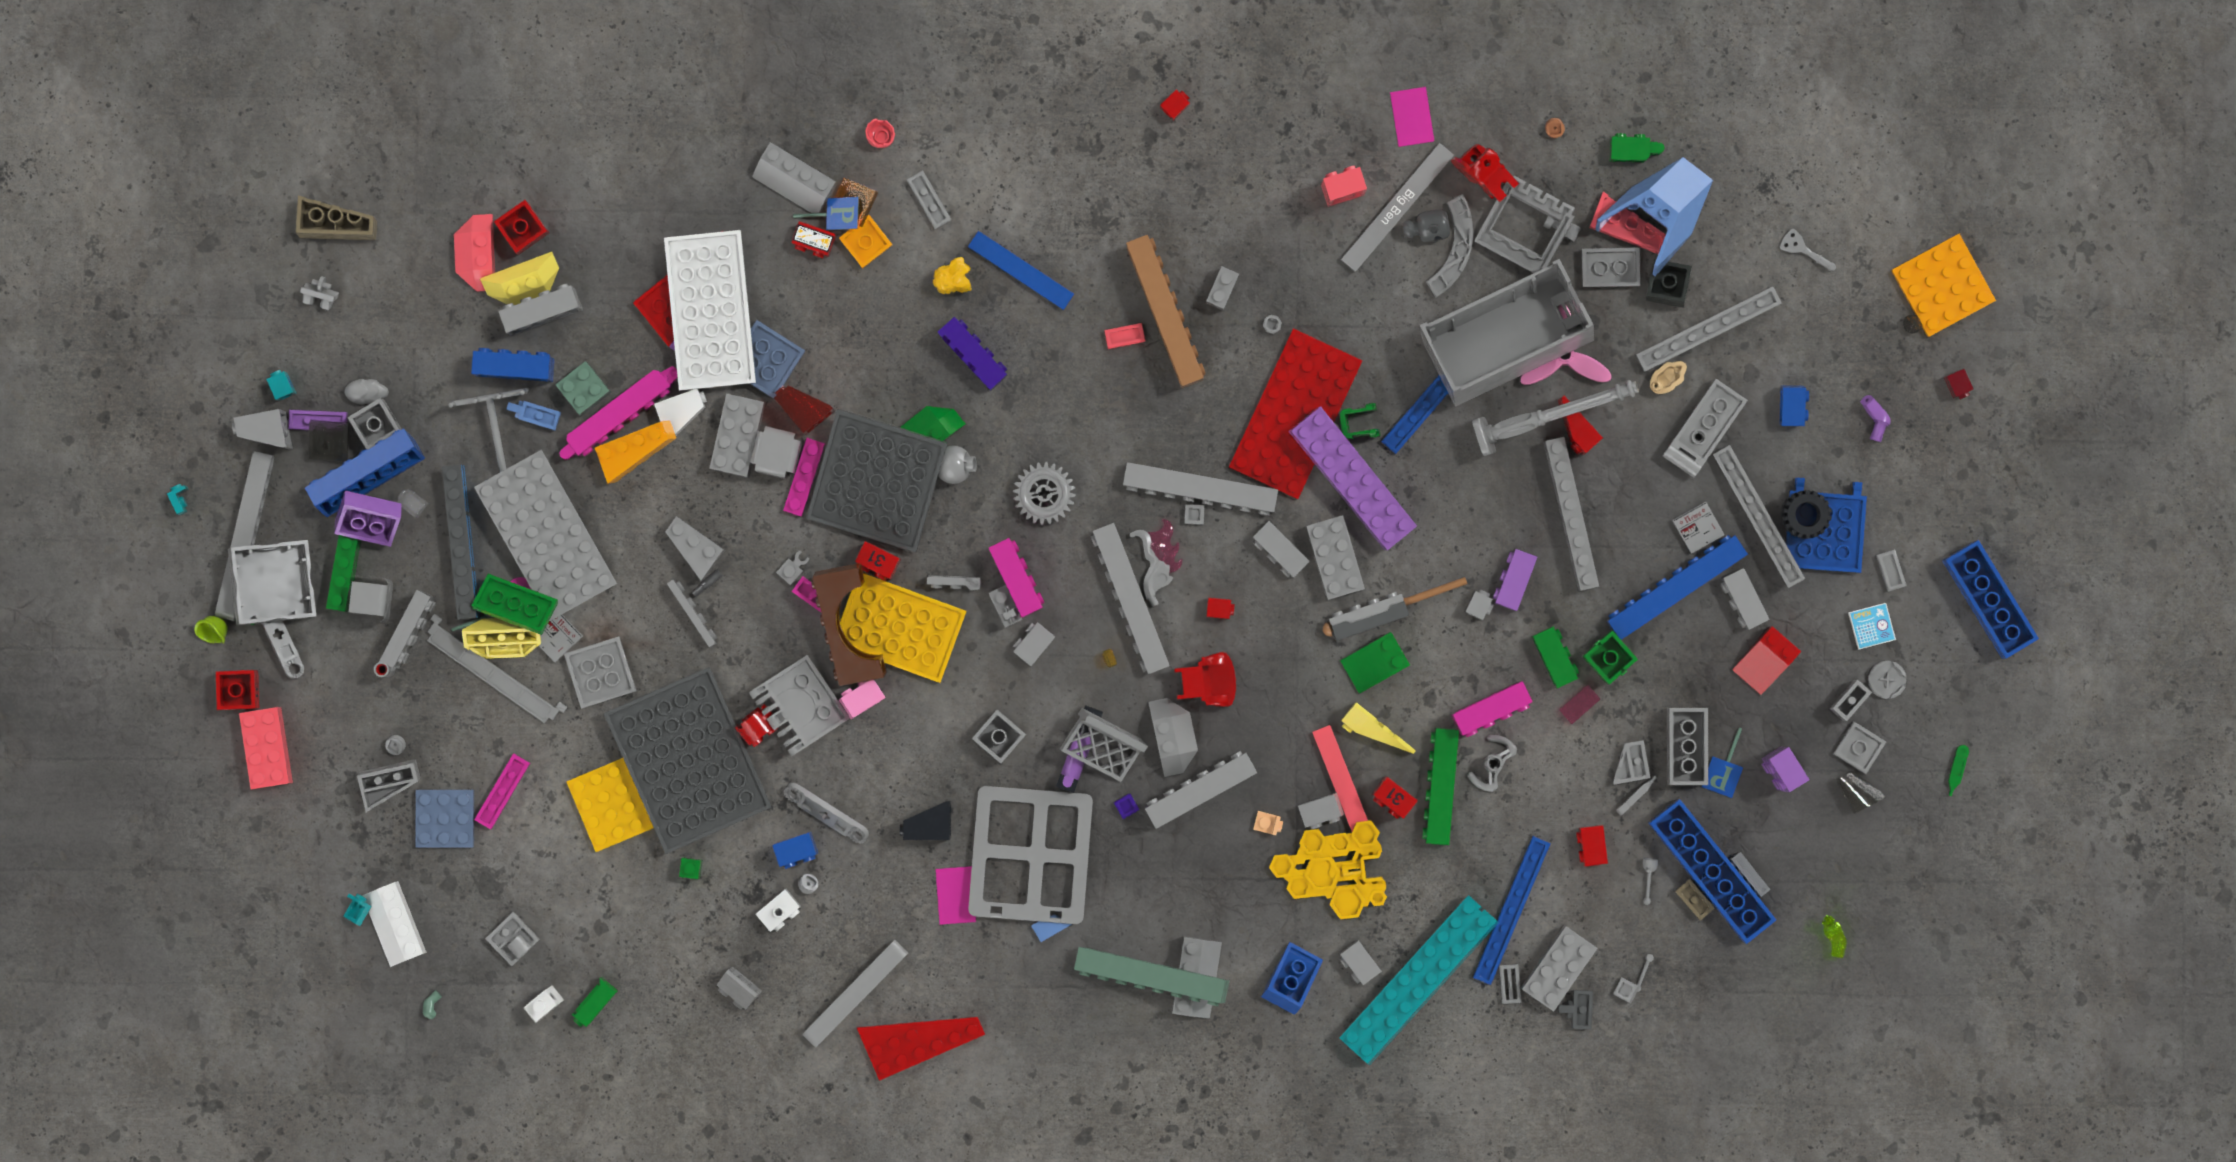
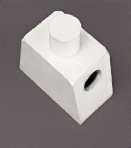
M550 986L524 1007V1010L537 1023L563 1002L564 999L553 986Z

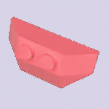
M493 214L473 215L454 234L455 272L477 292L485 291L480 278L495 273Z

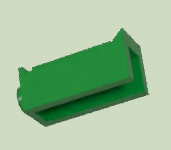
M600 977V984L595 986L575 1010L576 1012L571 1014L575 1017L573 1021L581 1027L583 1025L585 1027L589 1026L618 990L603 977Z

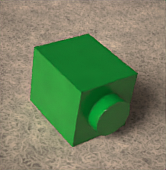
M681 858L679 877L700 879L703 860Z

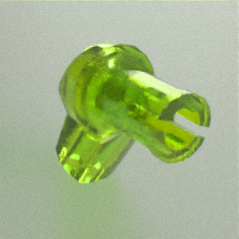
M1825 916L1823 918L1824 921L1822 920L1824 925L1823 931L1831 942V956L1844 958L1847 940L1843 930L1832 916Z

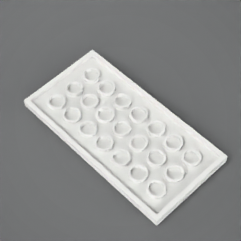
M741 230L664 238L679 391L756 383Z

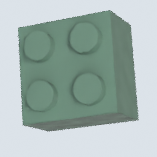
M586 361L556 384L557 388L580 416H583L612 393Z

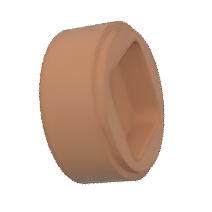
M1551 118L1545 124V131L1549 137L1558 138L1563 135L1565 126L1560 119Z

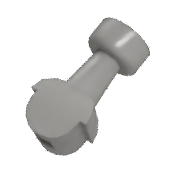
M1548 216L1543 227L1550 229L1552 226L1557 229L1560 222ZM1572 223L1564 239L1575 242L1581 228Z

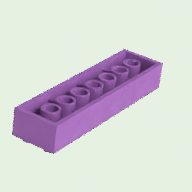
M1321 406L1317 407L1288 431L1384 550H1389L1417 527Z

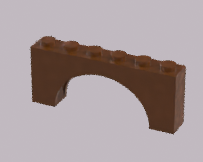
M861 563L816 571L813 578H811L812 588L816 589L817 592L816 605L821 609L822 613L820 621L826 629L825 641L826 644H829L831 650L829 651V658L831 662H834L835 666L833 670L834 678L836 681L838 680L839 686L884 678L887 673L883 654H868L854 647L844 635L840 625L839 610L843 597L851 590L861 587L865 582Z

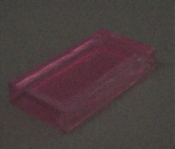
M1587 685L1560 708L1559 711L1570 724H1573L1601 699Z

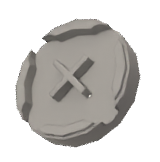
M1881 661L1875 664L1869 671L1868 686L1872 693L1880 698H1895L1906 687V673L1896 662Z

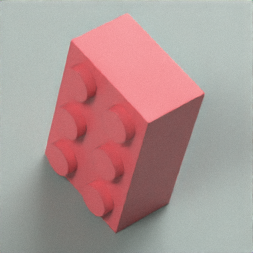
M1355 165L1345 168L1343 173L1337 174L1335 171L1326 174L1321 183L1328 207L1364 196L1367 190L1361 168H1355Z

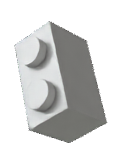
M1221 266L1206 304L1223 311L1239 273Z
M1038 622L1036 625L1032 623L1025 631L1027 636L1024 639L1019 638L1013 646L1015 648L1013 652L1030 666L1036 662L1055 639V636Z
M1853 680L1829 709L1842 721H1848L1872 692L1859 680Z
M1337 792L1298 806L1305 828L1309 826L1311 829L1321 827L1322 822L1329 821V824L1340 820V816L1344 815Z
M1359 940L1339 953L1342 956L1339 960L1345 968H1351L1354 972L1351 976L1357 984L1361 982L1365 985L1382 972Z

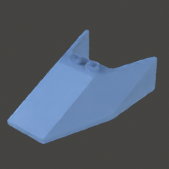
M1682 157L1631 187L1597 219L1595 230L1599 232L1613 215L1626 208L1630 210L1641 208L1667 229L1654 264L1652 274L1656 276L1692 235L1713 180Z

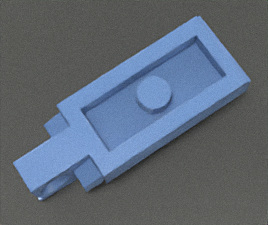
M519 401L518 405L508 402L507 410L515 412V417L519 420L556 431L561 412L526 401Z

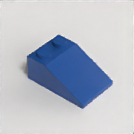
M1289 942L1261 997L1295 1015L1302 1007L1323 959Z

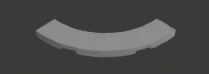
M1463 194L1446 203L1453 221L1454 238L1447 261L1438 273L1426 281L1435 298L1443 294L1458 279L1471 253L1473 222L1470 208Z

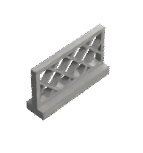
M1081 708L1078 713L1080 717L1063 742L1060 750L1121 782L1141 751L1145 752L1148 746L1141 738ZM1082 724L1087 725L1089 732L1079 735V729ZM1102 733L1104 740L1094 743L1093 735ZM1090 736L1091 744L1082 747L1080 739ZM1077 741V749H1067L1071 742ZM1117 741L1119 748L1109 750L1108 743ZM1105 744L1106 752L1097 754L1095 747ZM1092 748L1093 756L1085 758L1083 751ZM1124 750H1134L1130 757L1124 758ZM1120 752L1121 759L1111 762L1110 755ZM1107 756L1108 764L1100 766L1098 759ZM1122 764L1120 773L1118 775L1115 774L1113 767Z

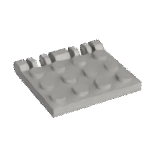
M808 655L749 692L752 699L763 692L766 693V695L755 701L756 705H761L768 698L773 703V705L763 709V715H766L775 708L778 712L767 718L773 730H776L785 723L787 724L786 728L777 733L778 737L784 736L790 730L793 733L794 737L786 740L783 744L785 748L798 740V744L787 750L791 756L799 753L850 719Z

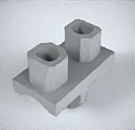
M321 276L319 281L313 279L311 284L305 283L304 287H301L300 293H303V303L313 305L315 297L321 299L320 307L326 310L331 309L334 301L339 296V292L330 290L331 284L326 283V277Z

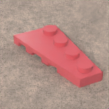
M1605 192L1600 197L1589 227L1593 230L1596 229L1597 219L1616 202L1608 197L1609 195ZM1627 209L1613 215L1599 231L1656 254H1659L1666 236L1662 231L1650 223H1646L1637 214Z

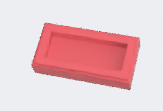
M1142 323L1104 330L1108 349L1146 342Z

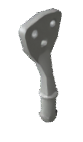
M1791 229L1784 236L1780 245L1781 250L1789 253L1806 254L1815 260L1817 264L1819 263L1829 271L1836 270V265L1833 262L1807 248L1802 236L1795 229Z

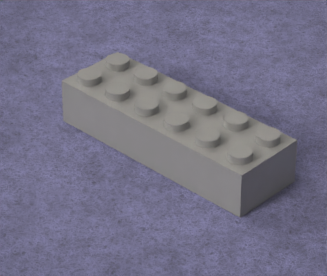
M1239 751L1230 756L1232 760L1225 763L1223 760L1214 765V770L1208 772L1206 769L1197 774L1198 779L1192 782L1188 779L1181 783L1180 786L1182 788L1176 791L1172 788L1163 793L1164 797L1157 800V798L1148 801L1145 810L1155 828L1161 827L1255 775L1257 771L1247 753L1242 754Z

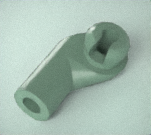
M437 990L423 1002L422 1013L428 1019L435 1018L434 1004L442 997Z

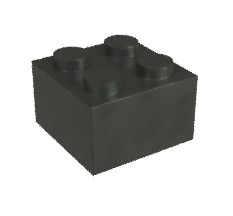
M1654 259L1646 301L1684 308L1692 266L1668 261L1660 272L1654 276L1652 274L1656 259Z

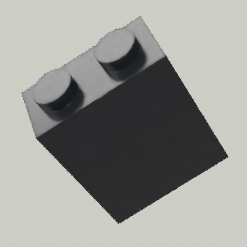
M951 801L943 802L904 820L903 824H900V836H903V840H951Z

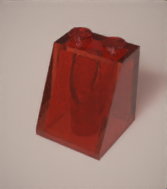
M789 385L787 387L782 386L775 392L776 396L774 399L805 435L809 434L835 412L831 405Z

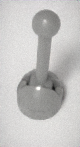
M1643 858V868L1648 872L1646 897L1643 900L1645 905L1651 903L1649 898L1651 873L1657 869L1658 859Z

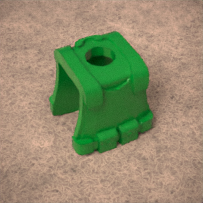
M1376 403L1366 404L1363 408H1347L1341 411L1342 433L1347 439L1369 435L1372 438L1381 436L1380 429L1350 433L1348 415L1377 411Z

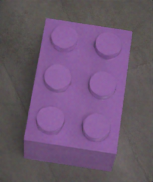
M345 491L335 518L334 534L391 547L401 519L402 504Z
M1779 747L1761 758L1764 762L1761 765L1765 772L1771 774L1774 778L1771 781L1777 790L1791 792L1809 781V778L1789 747Z

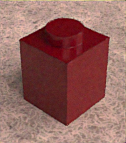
M1965 369L1944 377L1953 398L1959 397L1961 400L1970 396L1969 391L1974 390Z

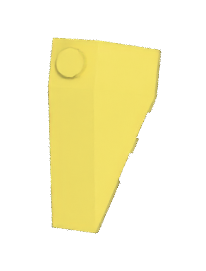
M1354 703L1341 719V722L1344 723L1342 727L1349 733L1354 731L1360 735L1412 754L1416 751L1399 736L1392 733L1388 727L1377 721L1372 714L1358 703Z

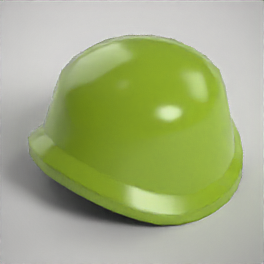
M207 616L196 623L194 631L205 642L224 644L228 626L219 617Z

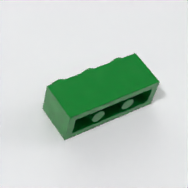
M1553 626L1531 636L1556 689L1578 679L1577 674H1579L1575 663L1571 664L1568 658L1571 654L1567 646L1563 647L1560 641L1563 637L1559 629L1555 630Z

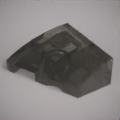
M1854 771L1836 778L1838 786L1853 814L1886 798L1883 793Z

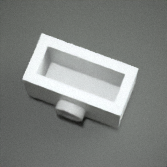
M785 889L757 912L756 915L770 932L772 930L777 932L785 925L783 922L788 917L792 919L800 913L798 908L801 905Z

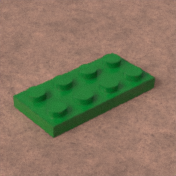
M487 574L471 606L474 610L542 635L558 605V599Z

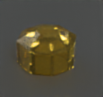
M1112 649L1103 651L1102 657L1107 667L1116 666L1117 661Z

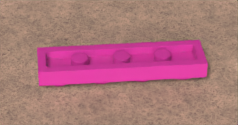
M806 438L783 511L802 517L825 443Z
M513 753L474 819L475 821L489 829L493 828L531 764L530 762Z

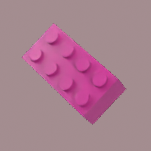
M1008 538L989 547L1021 617L1024 618L1043 609L1042 604L1045 602L1040 592L1036 594L1033 588L1037 585L1032 575L1028 576L1025 571L1028 567L1024 558L1019 559L1017 552L1020 550L1015 540L1011 541Z
M1519 681L1450 715L1460 735L1469 737L1478 733L1477 729L1480 727L1486 729L1494 725V720L1498 718L1503 721L1513 716L1511 712L1515 710L1522 712L1530 708L1529 704L1533 701L1523 681Z

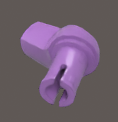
M1867 395L1860 402L1875 422L1869 439L1881 442L1886 426L1890 425L1891 419L1882 406L1871 395Z

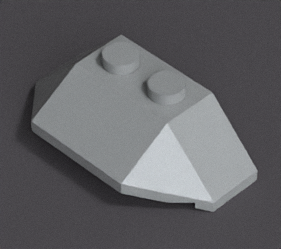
M1168 698L1150 701L1148 703L1164 777L1181 774L1198 751L1190 712Z

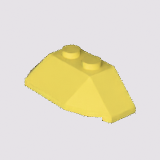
M549 252L482 277L480 280L488 296L505 304L513 303V305H517L524 298L531 297L534 299L539 297V293L547 290L550 291L559 266L553 252Z
M483 618L462 629L464 648L470 649L486 659L525 657L541 644L540 634L498 618Z

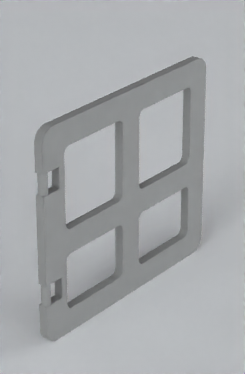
M992 786L981 787L978 790L969 913L975 917L1080 924L1084 918L1092 797L1082 793ZM992 801L1032 803L1034 805L1032 844L1030 847L988 843L990 804ZM1050 805L1078 808L1076 848L1074 850L1048 849L1045 847L1047 814ZM988 858L1024 860L1030 863L1026 904L985 902L983 900L985 866ZM1044 863H1063L1074 866L1072 899L1069 908L1041 905ZM991 906L1002 907V914L990 913ZM1050 911L1062 912L1061 918H1051Z

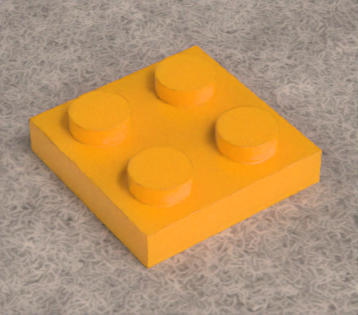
M870 215L858 223V229H850L839 237L862 268L893 246Z

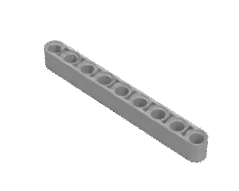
M254 451L231 547L255 544L274 463V455ZM228 556L215 616L235 621Z

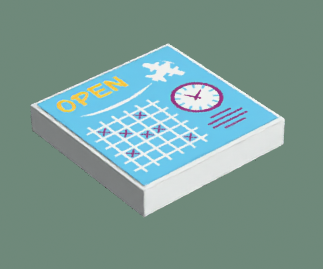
M1886 603L1848 612L1858 650L1896 640Z

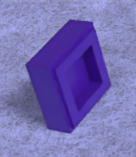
M1131 793L1114 802L1123 819L1140 810Z

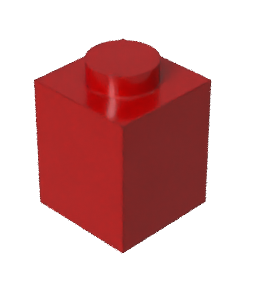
M1176 89L1160 105V109L1174 121L1190 105L1188 101L1190 98L1183 91L1179 92Z
M1208 598L1206 617L1230 619V615L1234 616L1235 604H1231L1229 599Z

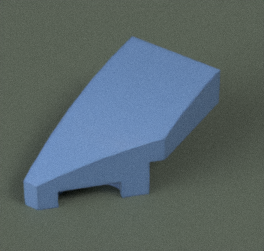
M1055 914L1050 916L1051 918H1060ZM1038 921L1031 926L1040 942L1072 924Z

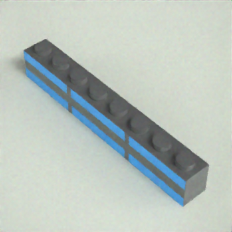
M464 465L442 466L457 619L480 618L479 611L472 609L471 606L477 595L465 468Z

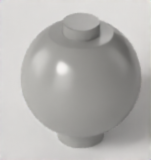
M947 446L938 477L949 484L963 482L969 477L970 472L976 471V457L970 456L962 447Z

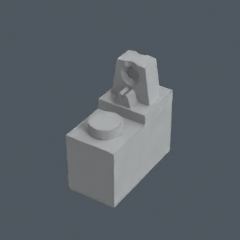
M1006 585L989 593L1005 628L1023 620Z

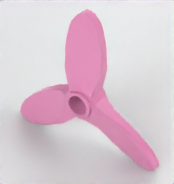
M1560 305L1558 309L1563 319H1565L1567 315L1562 305ZM1572 351L1569 352V359L1563 360L1559 357L1523 374L1520 382L1523 385L1535 384L1551 376L1562 366L1567 365L1579 375L1601 383L1609 382L1611 380V373L1597 360Z

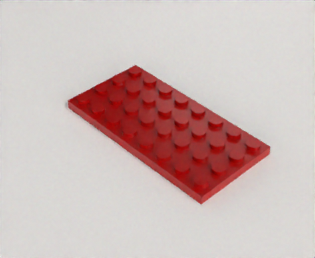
M1293 328L1229 468L1267 486L1278 489V491L1295 499H1299L1314 467V463L1288 431L1320 406L1334 422L1363 360Z

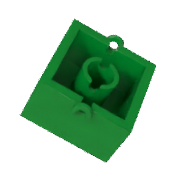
M1613 630L1608 632L1602 639H1599L1593 647L1582 655L1583 659L1607 685H1610L1620 675L1623 676L1627 669L1638 660Z

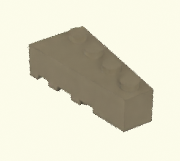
M298 195L296 234L299 238L376 240L377 221L374 216L343 209L339 206L325 204Z

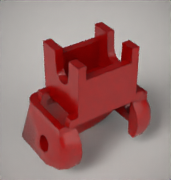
M1476 144L1460 159L1457 157L1451 159V163L1470 182L1478 184L1491 199L1495 197L1499 202L1507 196L1501 189L1502 182L1504 184L1508 182L1513 188L1519 184L1505 166L1500 163L1498 154L1488 147L1484 148ZM1472 155H1476L1477 157L1476 161L1474 162L1471 161Z
M1219 652L1201 657V662H1198L1196 667L1174 669L1175 673L1181 672L1183 695H1177V699L1201 697V701H1205L1206 705L1221 707L1232 705L1236 693V677L1234 666L1227 653Z

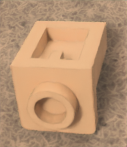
M1258 811L1253 830L1276 835L1277 832H1281L1283 821H1280V816Z

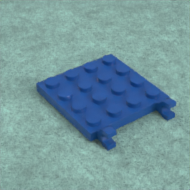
M1795 478V491H1789V497L1794 493L1804 491L1805 478ZM1852 482V495L1818 493L1823 495L1824 499L1829 502L1828 506L1832 511L1830 512V516H1832L1831 521H1829L1830 525L1824 530V533L1815 538L1801 539L1792 536L1790 532L1786 531L1785 543L1799 568L1861 573L1867 496H1861L1862 482ZM1803 503L1797 507L1795 515L1799 524L1810 526L1815 522L1817 513L1811 504Z

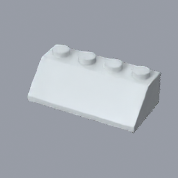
M398 881L362 895L367 899L366 903L372 906L369 910V915L390 967L427 953Z

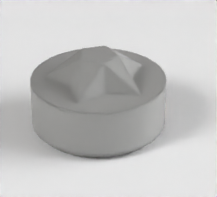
M392 735L385 743L386 750L392 755L401 754L406 747L405 740L399 735Z
M805 874L800 878L798 887L803 893L812 894L818 888V880L812 874Z

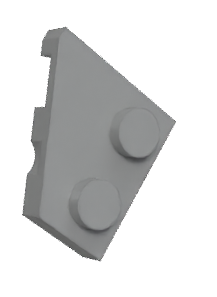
M1644 740L1624 743L1613 779V785L1649 779L1650 772Z

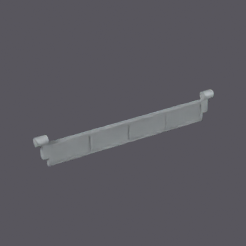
M436 614L431 617L430 620L434 623L428 630V633L431 634L427 640L429 643L545 724L548 718L554 720L559 711L564 713L568 707L561 702L554 707L486 658L474 653L470 649L464 648L462 641L439 626L443 620Z

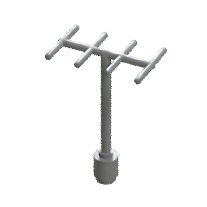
M529 388L455 400L448 404L449 407L486 401L499 473L507 468L494 399L524 395L529 392Z

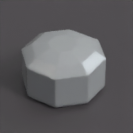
M1269 315L1264 319L1263 328L1267 333L1275 334L1280 330L1282 322L1278 316Z

